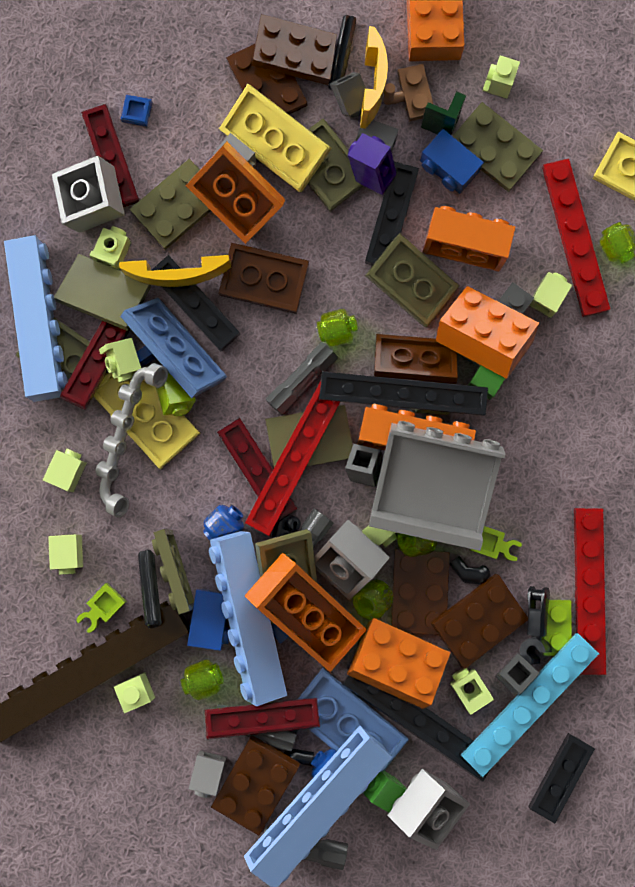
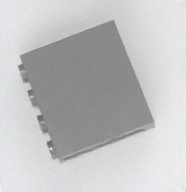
M398 421V424L391 423L371 510L369 527L481 551L483 543L482 532L501 459H505L506 455L504 448L500 446V443L489 439L478 442L471 440L472 437L461 433H455L454 436L443 434V431L438 428L427 427L426 430L415 428L414 424L406 421Z

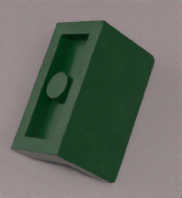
M456 91L448 110L427 103L421 128L437 135L444 129L452 135L459 120L466 95Z

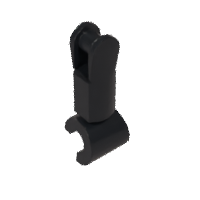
M530 586L528 589L527 635H531V639L525 640L521 644L519 651L520 655L530 665L540 664V657L535 653L536 647L539 652H552L549 642L543 639V637L547 636L550 590L548 587L539 590L534 586ZM536 601H541V609H536Z

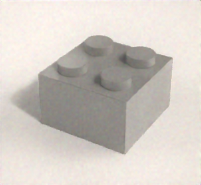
M95 156L52 174L63 225L80 233L125 215L115 167L100 156Z
M349 520L341 526L314 556L316 570L349 600L377 574L390 558L379 545L374 544L363 534L358 526Z
M421 769L411 779L410 785L404 794L394 802L393 808L387 816L409 838L437 850L470 803L448 783Z

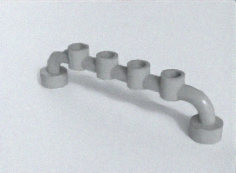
M156 363L138 369L133 374L130 384H124L120 387L118 396L124 400L122 411H114L111 416V424L117 426L115 435L108 436L103 443V449L109 452L107 462L101 461L95 470L96 475L102 478L99 492L103 503L106 505V512L117 518L122 517L127 512L129 500L117 493L111 495L110 488L112 482L119 474L117 464L119 457L126 450V442L124 440L127 430L131 429L134 424V417L132 416L134 406L142 397L141 383L145 379L147 384L160 388L165 384L168 377L167 369Z

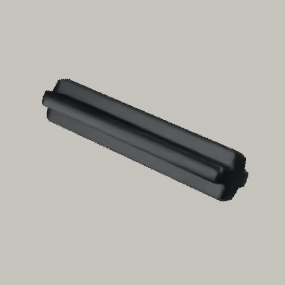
M344 15L342 19L331 77L328 83L330 90H332L330 83L344 77L356 27V17Z
M151 550L140 551L138 561L144 620L148 628H155L162 624L155 557Z

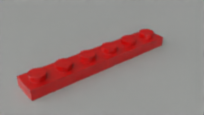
M568 158L543 164V174L582 317L607 312L610 310L570 160Z
M321 381L245 521V524L268 536L272 533L341 403L319 400Z
M574 508L576 633L599 653L580 675H606L603 508Z

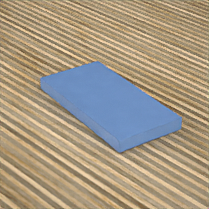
M159 298L126 309L120 317L191 398L220 384L227 377Z
M323 667L297 699L317 698L320 727L309 730L329 747L337 751L355 730L361 726L379 741L392 756L386 766L387 768L409 740L408 737L356 694L343 686L339 680Z

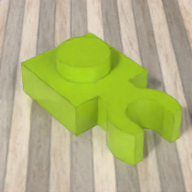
M484 526L481 551L470 549V551L493 559H497L500 552L505 559L517 561V557L510 555L509 548L512 545L521 547L522 543L517 540L505 542L503 541L504 532Z
M105 583L86 603L91 610L80 614L76 621L81 623L86 617L89 618L92 624L87 629V632L91 633L98 628L100 618L108 622L127 601L108 583Z

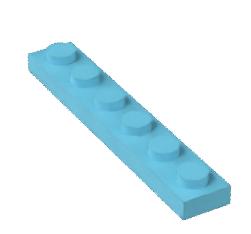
M576 633L539 672L540 674L530 685L507 705L461 756L483 777L599 653Z

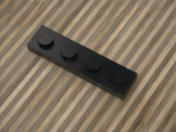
M394 161L397 174L384 193L365 264L373 266L394 238L401 234L419 171L417 167Z
M168 255L151 271L181 268ZM196 284L180 287L161 286L220 352L241 335Z

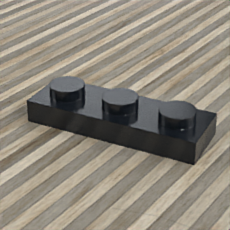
M568 733L528 806L530 810L555 824L595 748Z

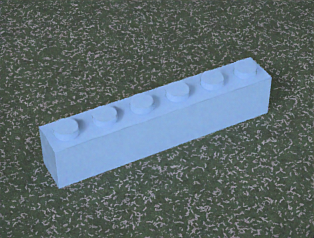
M36 235L4 241L25 397L33 402L59 398L67 384V377L61 369L64 355L56 339L60 335L58 321L53 319V310H56L54 295L50 293L49 285L53 284L51 271L47 269L46 260L49 259L48 248Z
M239 531L211 539L209 555L212 563L216 565L218 573L215 576L218 590L222 591L223 595L222 612L229 621L228 638L231 645L235 647L236 657H234V664L238 673L241 674L243 682L240 684L241 694L247 702L255 706L287 696L271 621L245 597V594L261 578L251 533Z
M359 726L244 855L250 872L270 887H278L282 882L286 881L293 869L301 860H304L309 855L310 850L316 843L327 835L331 826L340 816L348 811L349 806L367 789L369 783L376 775L386 768L392 756L385 747Z

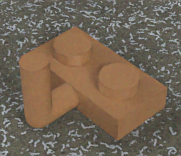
M419 64L398 69L397 74L402 91L395 92L394 84H386L383 102L386 105L405 102L409 122L423 119L427 103L433 104L424 65Z

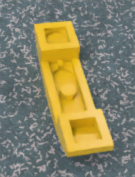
M369 26L364 66L375 67L374 87L364 91L360 128L363 129L369 126L379 111L388 72L387 53L383 40L376 28Z
M229 255L201 257L202 267L151 271L147 260L119 262V268L126 276L139 282L164 287H180L202 283L221 275L231 268V261Z

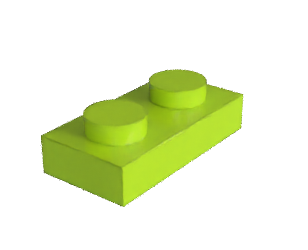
M549 600L547 636L543 637V639L549 642L552 652L543 653V655L555 656L572 638L571 600Z

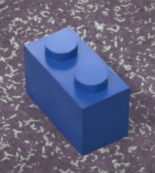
M444 129L423 150L420 159L422 167L426 172L431 175L435 173L442 179V184L449 191L453 192L455 190L459 194L480 172L484 163Z
M204 589L196 590L187 646L221 651L223 644H229L228 630L230 628L226 627L227 619L222 612L221 604L224 602L222 592Z

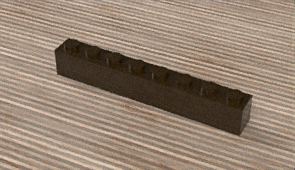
M165 601L160 604L161 626L148 628L145 625L144 616L141 615L128 623L131 628L122 633L117 629L106 635L104 638L107 642L98 647L93 643L80 651L82 656L73 661L69 657L56 664L58 670L48 675L47 671L32 678L33 685L24 689L23 685L8 692L9 699L0 703V743L189 633L190 626L183 614H178V610H173L171 604L169 605Z

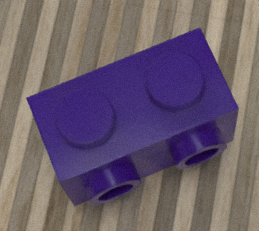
M362 133L358 141H354L351 144L348 158L356 182L383 195L397 174L391 148L376 136L370 137Z

